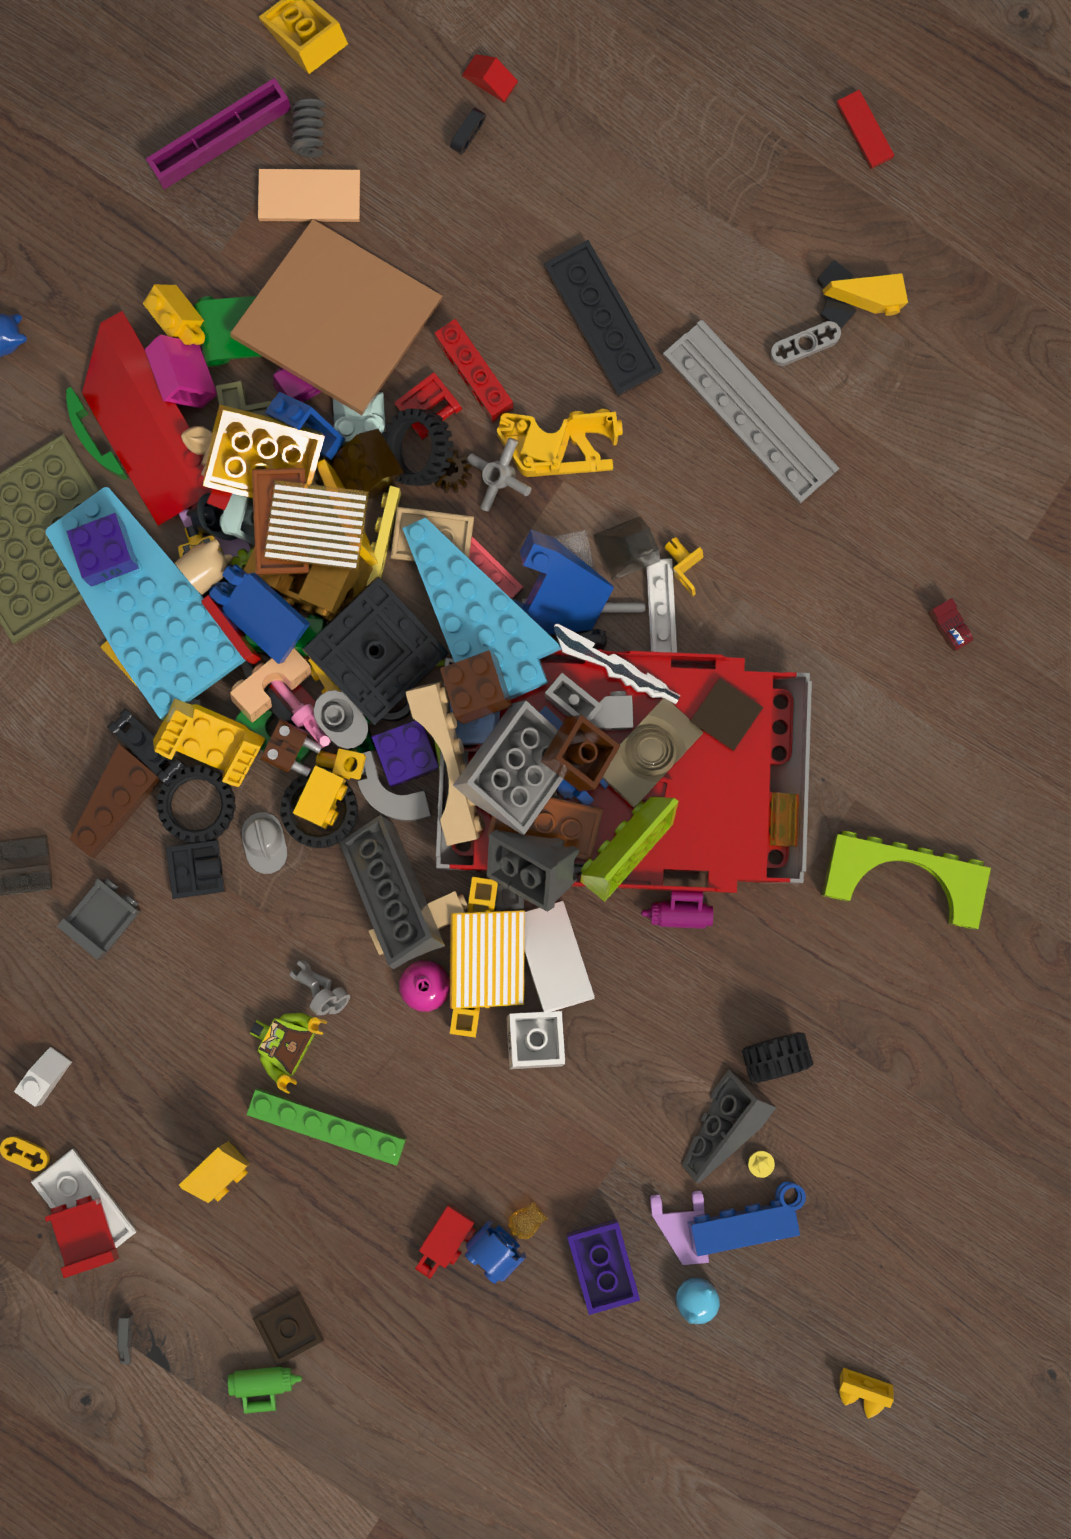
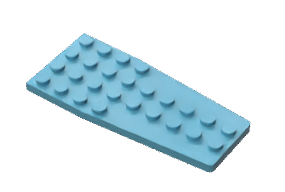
M108 487L99 490L46 529L47 537L115 655L162 721L168 714L174 698L186 703L190 702L246 661L203 606L201 600L204 598ZM116 513L125 524L139 569L91 587L81 577L66 531Z

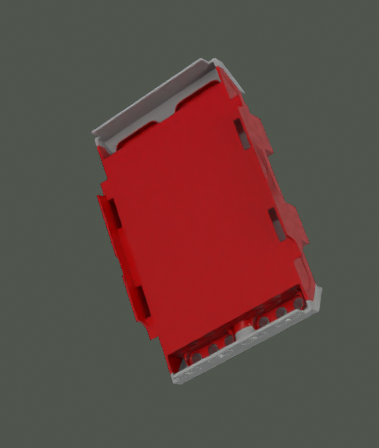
M570 648L606 664L615 674L623 675L633 680L639 687H649L652 690L663 692L632 677L622 665H612L588 649ZM596 649L608 656L616 654L634 665L640 672L644 674L648 672L665 683L670 690L680 695L677 699L678 702L672 704L690 720L719 678L763 707L734 751H731L704 732L663 776L673 779L670 798H675L679 801L673 825L618 888L737 893V882L803 883L807 856L812 693L810 673L744 671L745 658L724 657L721 654L648 651L620 652ZM559 650L539 659L548 683L511 699V702L513 704L527 701L538 712L546 706L563 722L567 716L545 700V692L561 673L566 675L599 703L605 696H610V692L625 691L626 696H632L633 729L603 731L620 745L663 698H651L646 692H637L631 685L625 686L621 678L609 677L604 666L562 653V650ZM446 658L445 666L454 663L453 658ZM779 696L785 699L786 707L784 709H777L774 706L773 700L775 697ZM508 708L500 711L499 721ZM781 722L784 724L785 733L783 735L774 733L773 723ZM482 744L474 745L471 748L464 747V753L462 754L464 764H469ZM778 747L784 751L785 756L782 761H777L772 757L773 748ZM441 752L436 868L473 872L487 871L489 837L487 835L492 815L476 805L477 813L482 816L484 821L483 834L478 839L471 840L470 849L461 852L457 849L456 844L449 846L446 844L440 819L447 803L449 778L446 762ZM598 784L595 790L586 791L594 799L590 806L603 808L591 858L592 861L599 855L597 851L607 839L611 842L617 835L615 833L617 827L624 820L628 822L634 816L632 814L634 808L610 785L604 789ZM558 792L559 798H560V799H565V798ZM573 797L571 800L569 798L565 799L580 803L575 797ZM772 799H779L782 802L783 809L781 812L776 813L771 810L770 802ZM775 824L781 827L782 835L780 838L771 837L769 834L771 825ZM772 850L778 851L781 855V862L777 865L772 864L768 859V855ZM579 858L574 860V864L584 865L587 860ZM664 871L706 873L705 887L663 886ZM575 875L577 876V881L571 887H586L580 882L581 875Z

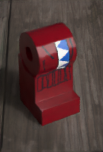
M951 598L928 612V615L953 651H957L972 642L973 636L963 622L964 620L956 608V603Z

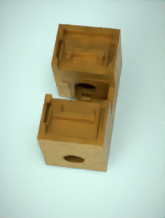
M308 545V549L316 550L318 547L314 545ZM255 547L244 568L247 574L256 573ZM320 547L322 551L358 555L345 549ZM308 553V557L313 558L314 554ZM317 555V559L357 563L356 568L313 563L308 574L258 575L291 606L294 603L302 606L301 610L311 615L317 613L323 616V619L330 622L364 589L373 568L359 555L357 560Z

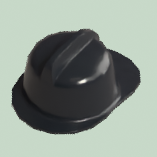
M211 493L203 494L198 502L193 505L192 509L187 511L186 515L191 518L192 525L199 533L210 534L228 541L238 538L234 535L225 534L222 531L220 517L224 510L207 503Z

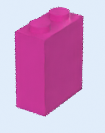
M159 335L145 348L163 401L203 408L217 395L200 345H185L178 338Z

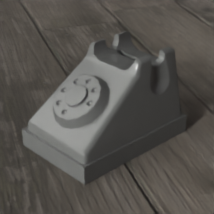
M495 830L489 834L487 877L506 888L509 887V890L548 912L554 908L555 902L577 881V876L573 875L574 860L580 853V850L575 846L565 847L563 845L565 841L560 838H544Z

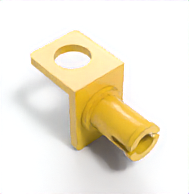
M675 537L671 539L673 543L671 544L669 541L664 548L678 563L673 568L674 576L693 597L696 595L695 587L683 573L704 557L703 550L699 547L693 553H689L680 543L679 539Z
M340 748L337 754L320 750L316 756V765L333 769V774L345 779L353 778L359 780L362 775L366 755ZM355 759H356V760H357V767H356V769L353 771V767H354V763H355Z

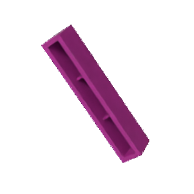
M273 78L147 157L146 161L152 173L165 190L291 110L289 99L276 79Z

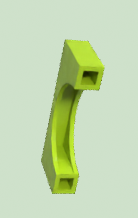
M842 831L841 835H834L822 896L850 901L857 883L872 868L890 861L909 862L927 870L943 888L949 907L948 924L973 930L979 929L991 870L990 867L984 866L983 861L969 859L968 863L958 861L959 856L943 853V857L933 855V850L918 848L917 851L908 850L907 844L893 842L892 846L882 844L883 839L867 836V840L858 839L856 833Z

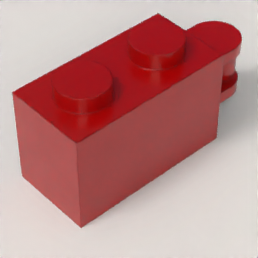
M448 1203L419 1249V1252L424 1255L415 1267V1270L431 1279L439 1265L444 1268L449 1263L454 1265L461 1254V1251L458 1250L463 1240L468 1243L476 1231L472 1227L475 1220ZM427 1257L436 1262L433 1268L424 1262Z

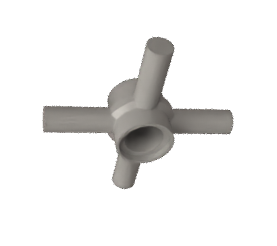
M508 438L499 461L488 463L473 453L468 456L467 462L483 471V480L489 485L480 506L484 511H490L498 489L509 486L524 496H528L531 492L530 486L515 478V469L509 464L518 440L514 438Z

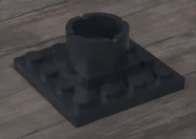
M376 577L302 648L308 657L373 725L383 718L406 695V691L416 686L449 653L379 577ZM373 645L375 651L370 655L369 648Z

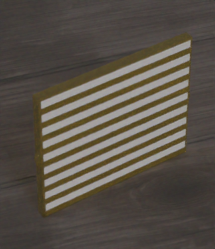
M275 480L270 516L267 519L269 523L263 558L358 570L362 537L365 533L364 523L369 492Z

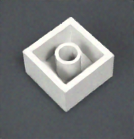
M553 1011L545 1014L544 1012L509 1014L506 1017L509 1069L559 1067L565 1064L562 1011Z

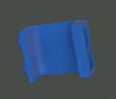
M281 392L276 395L265 411V414L297 430H300L304 423V427L320 430L325 436L320 455L332 460L346 440L311 406Z

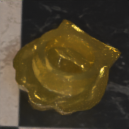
M532 1202L528 1207L512 1213L508 1225L511 1228L512 1235L517 1236L519 1239H529L537 1232L540 1224L547 1220V1217L538 1209L535 1202Z

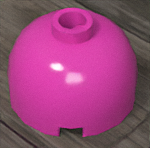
M420 960L410 964L403 971L399 980V992L402 1000L410 1008L419 1012H430L438 1009L447 1001L450 994V978L447 971L440 964L431 960Z

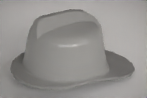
M334 690L321 694L315 702L313 711L314 718L323 732L332 742L342 748H355L362 744L368 732V725L364 715L342 692Z
M260 812L251 815L242 827V841L246 858L250 866L257 872L272 874L280 870L287 859V846L282 826L279 820L272 814Z

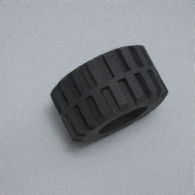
M801 1032L752 1044L741 1051L749 1080L754 1083L804 1071L814 1064L806 1035Z

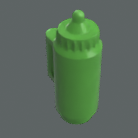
M283 1367L237 1370L234 1374H228V1391L230 1396L236 1395V1398H242L244 1414L276 1411L275 1394H283L286 1391L293 1390V1385L296 1382H300L302 1377L294 1375L291 1368ZM270 1395V1400L248 1402V1397Z

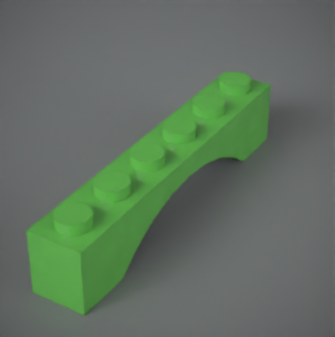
M260 1088L255 1090L247 1112L248 1116L396 1166L399 1163L407 1139L385 1130L328 1114Z

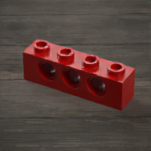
M454 319L434 333L436 343L490 421L494 423L501 418L502 414L512 411V399L457 320Z

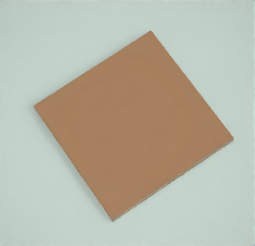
M313 219L231 331L230 337L360 415H363L442 301V295Z

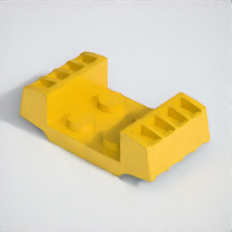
M174 698L168 714L153 739L154 751L172 760L175 752L178 751L224 771L222 782L240 787L266 738L249 730L245 725L198 704L191 705Z

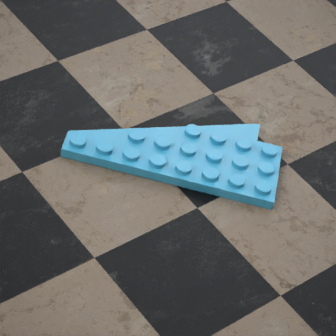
M426 517L402 528L454 663L490 650L498 658L510 699H514L547 684L548 680L539 659L561 650L560 645Z

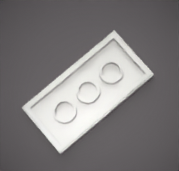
M564 902L555 903L554 908L548 912L541 908L525 912L524 952L544 1014L594 999V993Z
M75 1149L70 1150L31 1181L50 1208L63 1204L70 1208L77 1205L76 1200L89 1195L92 1196V1199L100 1197L116 1248L137 1232V1229Z

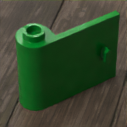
M211 296L199 298L198 302L194 304V308L204 319L200 326L205 335L204 343L201 344V350L207 367L225 365L231 359L263 357L230 337L231 331L257 296L213 299Z

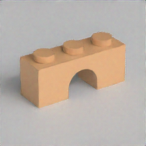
M293 648L284 663L278 664L273 659H270L266 664L261 663L256 666L252 671V675L245 681L241 679L234 684L230 692L232 702L253 723L272 707L271 698L264 692L265 687L270 682H284L293 690L311 675V666Z

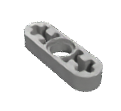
M832 321L809 328L776 342L771 349L770 358L775 365L786 366L834 346L841 336V329L838 324ZM825 329H828L829 332L834 331L832 340L829 337L821 338L819 341L821 345H818L817 338L824 335ZM801 338H809L813 344L812 348L809 350L801 349L798 344ZM791 342H793L794 350L787 353L786 359H783L782 356H776L779 348L783 351L791 349Z

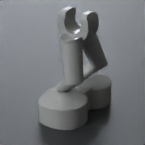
M299 960L297 965L302 970L300 972L291 970L290 976L311 988L313 999L310 1009L317 1016L326 1015L327 1013L337 1014L342 1011L349 1002L350 995L342 987L330 991L332 980L313 972L307 961ZM319 985L323 986L324 989L320 991Z

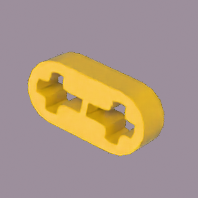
M12 1136L6 1138L1 1143V1155L6 1160L28 1170L40 1171L49 1164L50 1155L48 1151L28 1140ZM16 1142V1148L22 1150L23 1153L15 1152L11 1155L7 1145ZM38 1152L41 1153L40 1158L43 1160V1163H38L36 1166L33 1165L34 1160L27 1156L28 1153L31 1155H36Z

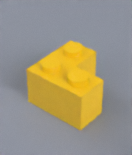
M315 766L293 814L327 830L328 826H333L338 818L339 812L336 811L338 806L335 804L337 800L341 801L347 791L348 787L345 786L346 780Z

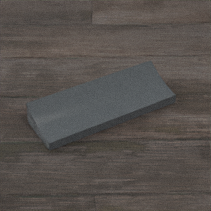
M379 815L339 842L388 966L395 969L417 956L445 946L401 839L392 822Z

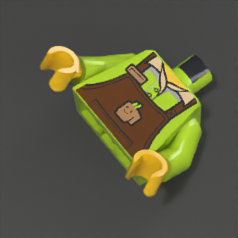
M299 1012L283 1014L280 1018H274L270 1026L258 1020L254 1023L250 1034L262 1040L257 1050L260 1053V1061L267 1074L277 1083V1087L287 1094L290 1093L286 1088L289 1082L297 1084V1081L289 1076L295 1074L315 1034L323 1035V1032L318 1030V1026L320 1023L327 1024L325 1019Z

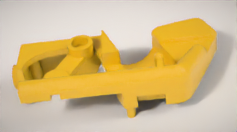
M600 409L591 414H584L583 411L571 412L569 418L564 419L560 430L555 433L544 432L539 428L535 418L532 416L511 413L502 414L499 427L497 428V436L504 448L509 437L518 440L511 459L519 472L525 477L613 471L612 459L600 460V454L591 446L585 437V433L604 435L611 440L613 446L617 445L618 435L623 434L622 420H617L616 412H610L608 409ZM569 438L573 444L578 445L585 456V461L561 463Z

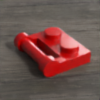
M435 372L394 402V406L398 411L409 408L430 410L445 399L448 405L436 413V415H440L443 418L442 421L453 413L457 414L462 410L458 401ZM419 422L411 425L421 440L428 436L427 433L429 431L424 424L421 425Z

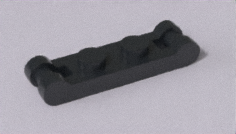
M124 708L119 713L121 716L115 722L112 721L107 728L168 786L173 780L172 777L177 771L181 772L186 766L175 756L171 760L155 752L153 744L155 736ZM130 723L132 727L125 733L122 729ZM169 762L170 765L163 770L162 768Z

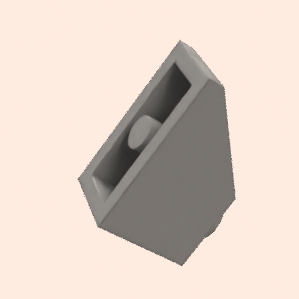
M563 673L545 692V700L567 717L582 715L591 722L603 708L598 701Z
M625 691L610 692V696H605L600 702L603 708L593 718L591 723L601 731L632 730V696H626Z

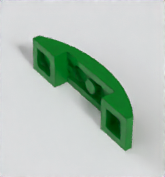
M72 387L66 389L67 408L72 426L79 440L103 468L114 476L126 480L128 476L114 454L109 451L102 455L80 419L89 415L76 392Z

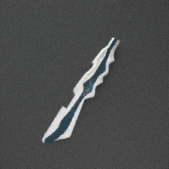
M555 624L554 630L562 653L604 666L609 677L621 678L625 686L631 685L637 692H646L651 698L662 697L674 704L678 702L680 695L670 690L665 683L648 672L646 674L640 672L634 665L616 654L608 656L592 648L595 644L594 642L559 624Z

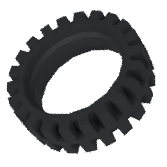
M409 408L397 412L398 415H393L390 418L392 423L385 425L388 432H382L385 441L404 472L395 481L411 486L431 485L432 482H437L439 480L438 476H443L446 473L443 468H449L450 466L447 458H452L453 452L449 451V448L454 446L453 441H448V438L452 437V433L446 430L449 427L447 422H443V418L440 415H436L435 412L429 410ZM416 422H421L430 434L432 441L431 454L424 468L417 473H413L404 463L402 441L409 427Z
M189 766L185 767L181 772L177 771L168 786L165 783L162 784L161 791L157 796L158 816L164 828L174 837L189 843L208 842L221 836L230 826V822L233 821L234 811L236 810L235 796L230 784L222 782V775L206 767ZM197 779L208 781L215 786L220 794L222 804L220 814L215 822L205 829H187L180 825L173 816L171 807L173 794L179 786L187 781Z
M312 772L307 777L300 775L286 788L281 799L280 813L285 829L296 841L312 848L334 846L344 840L356 824L358 817L356 796L346 782L345 786L348 788L343 797L345 811L339 826L328 834H310L299 826L295 819V814H293L296 799L304 790Z

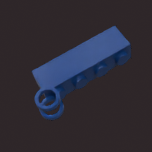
M785 1181L777 1186L775 1190L776 1199L770 1201L771 1205L761 1207L760 1203L746 1205L745 1210L735 1212V1209L731 1208L719 1211L718 1216L709 1217V1214L694 1216V1221L687 1222L693 1253L698 1257L800 1236L795 1210L800 1209L806 1201L805 1191L799 1185L791 1181ZM790 1188H795L797 1192L795 1201L786 1204L784 1201L785 1192Z

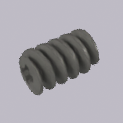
M303 99L293 104L294 114L292 120L294 123L292 124L293 143L291 149L300 156L316 158L323 155L322 150L316 149L324 144L322 140L317 139L324 136V132L319 130V128L324 127V122L319 120L325 116V113L319 110L325 107L323 101Z

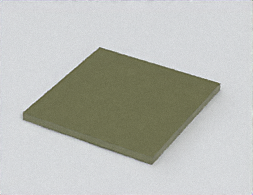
M64 434L0 472V624L13 644L21 641L84 601L46 535V529L99 491Z

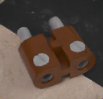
M280 719L260 760L286 773H289L292 769L307 777L311 768L296 762L295 759L302 746L319 753L322 745L307 738L308 732Z

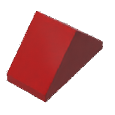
M475 54L462 74V77L502 102L506 101L518 83V80L497 57Z

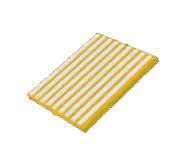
M486 910L485 912L451 913V1009L524 1005V910Z

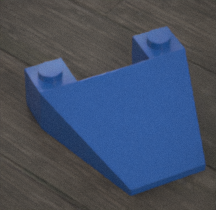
M531 529L520 550L523 566L537 570L540 574L525 603L512 600L549 635L563 633L559 628L554 627L555 624H559L573 632L592 630L614 586L557 539Z

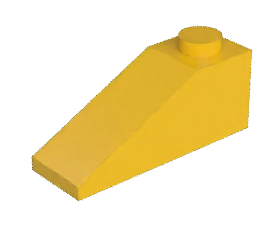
M902 273L831 281L823 289V295L875 314L885 313L886 316L900 313V309L908 303Z

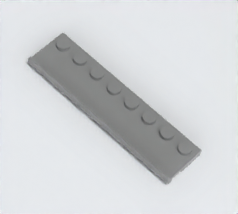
M700 320L696 326L687 334L685 333L663 353V357L799 505L840 469L703 320Z

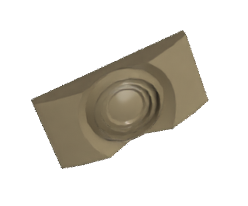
M663 698L620 744V748L602 779L635 808L704 732L690 722L691 720L669 700Z

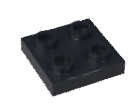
M218 840L166 847L172 899L226 892Z

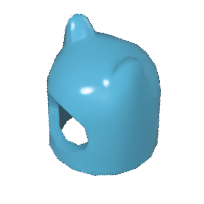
M700 1277L690 1278L678 1287L676 1305L681 1316L688 1323L705 1324L717 1315L720 1307V1298L715 1287L708 1280Z

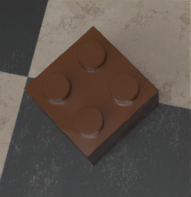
M490 650L440 668L454 716L462 724L513 706L498 658Z
M584 716L566 717L543 755L541 762L578 791L595 790L621 745Z

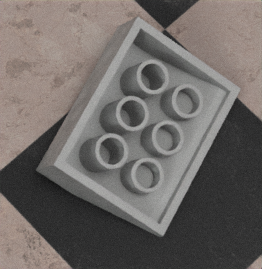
M527 701L513 703V706L508 708L453 786L472 803L520 834L525 835L563 778L541 762L558 729Z

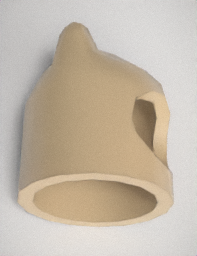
M216 539L194 546L175 562L179 570L201 595L224 577L222 575L233 560L232 555H223L218 549L220 543Z

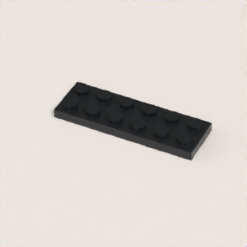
M589 240L544 263L545 270L617 397L662 373V368Z

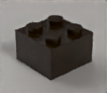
M379 429L357 434L335 454L332 460H329L348 494L366 496V500L375 498L404 473ZM352 499L353 503H360L365 501Z

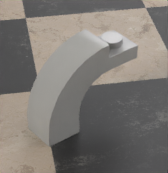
M372 751L362 753L366 755L362 776L367 775V779L357 782L363 796L373 808L386 817L398 821L411 822L432 818L425 791L409 795H396L387 791L380 782Z

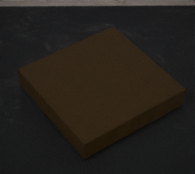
M719 678L690 722L731 751H734L763 707Z
M301 1293L253 1317V1321L276 1366L324 1341Z

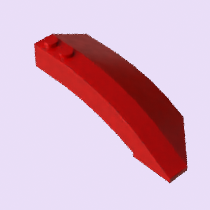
M121 311L101 322L82 394L124 469L159 526L179 515L182 511L193 507L203 494L212 492L213 488L203 486L204 477L201 473L204 466L201 463L204 454L197 455L191 452L184 444L181 435L190 427L176 403L163 401L145 348L124 312Z

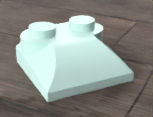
M383 392L377 393L363 415L333 399L334 429L346 439L341 446H345L359 433L379 429L381 434L386 432Z
M232 493L228 505L220 517L222 531L255 546L253 498Z

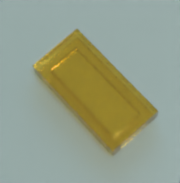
M772 793L770 845L797 847L799 794Z

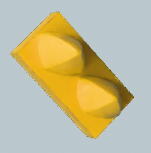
M846 1368L842 1369L839 1393L844 1405H849L859 1398H863L864 1411L868 1419L879 1414L885 1407L891 1408L894 1401L892 1384Z

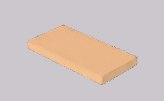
M259 169L258 220L311 222L314 219L317 222H360V170Z

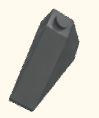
M728 1069L714 1088L710 1097L713 1099L708 1113L704 1112L701 1119L704 1123L700 1133L693 1138L682 1165L696 1183H700L759 1131L777 1108L763 1092L730 1069Z

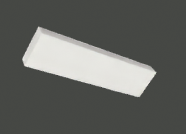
M672 559L646 560L651 652L677 653Z

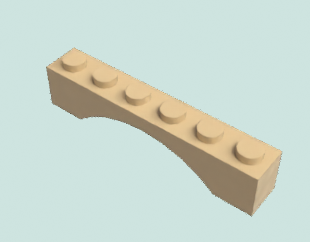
M440 681L412 688L406 691L412 718L432 735L441 749L447 766L449 778L448 798L440 819L446 844L449 846L476 840L483 834V818L481 815H478L476 805L453 786L467 764H464L462 757L464 747L462 740L457 738L455 731L457 720L454 713L450 712L448 704L450 700L446 687Z

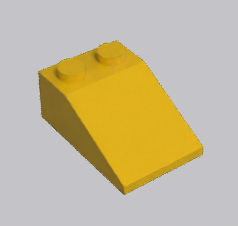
M280 0L259 16L263 25L291 58L308 74L348 45L339 22L313 0Z
M228 1141L210 1154L179 1186L207 1203L213 1199L218 1202L229 1192L226 1187L233 1180L238 1183L248 1174L245 1168L250 1163Z

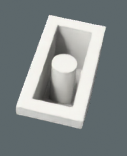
M50 1047L29 1069L14 1092L35 1107L42 1105L72 1061Z

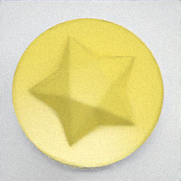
M759 1150L750 1155L748 1168L756 1177H767L774 1170L775 1162L768 1152Z

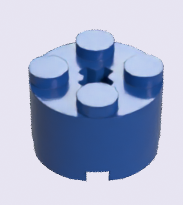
M488 1220L466 1244L468 1251L465 1253V1256L472 1264H479L485 1270V1276L492 1283L496 1284L498 1281H505L526 1259V1254L523 1252L520 1255L517 1250L520 1247L519 1243L501 1226L498 1225L496 1228H493L491 1226L493 1222Z

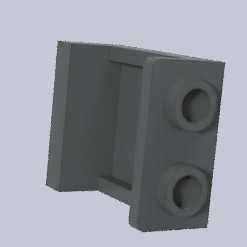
M97 878L94 881L96 884L67 919L63 918L57 926L97 960L104 958L141 913V910L137 908L139 903L128 894L122 896L116 891L119 886L109 878L105 880Z

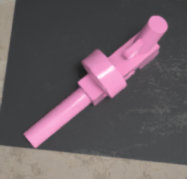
M270 682L292 708L294 715L291 720L298 728L305 726L314 739L322 745V748L327 746L331 740L317 724L314 718L313 706L311 704L304 706L303 703H300L284 682Z

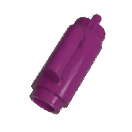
M671 891L670 901L652 903L650 909L641 912L642 916L651 919L652 925H659L660 927L706 929V926L712 927L713 906H707V903H703V892Z

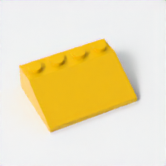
M219 405L212 432L203 486L253 498L252 469L305 468V488L310 489L325 436L320 430L304 426L297 430L274 418Z

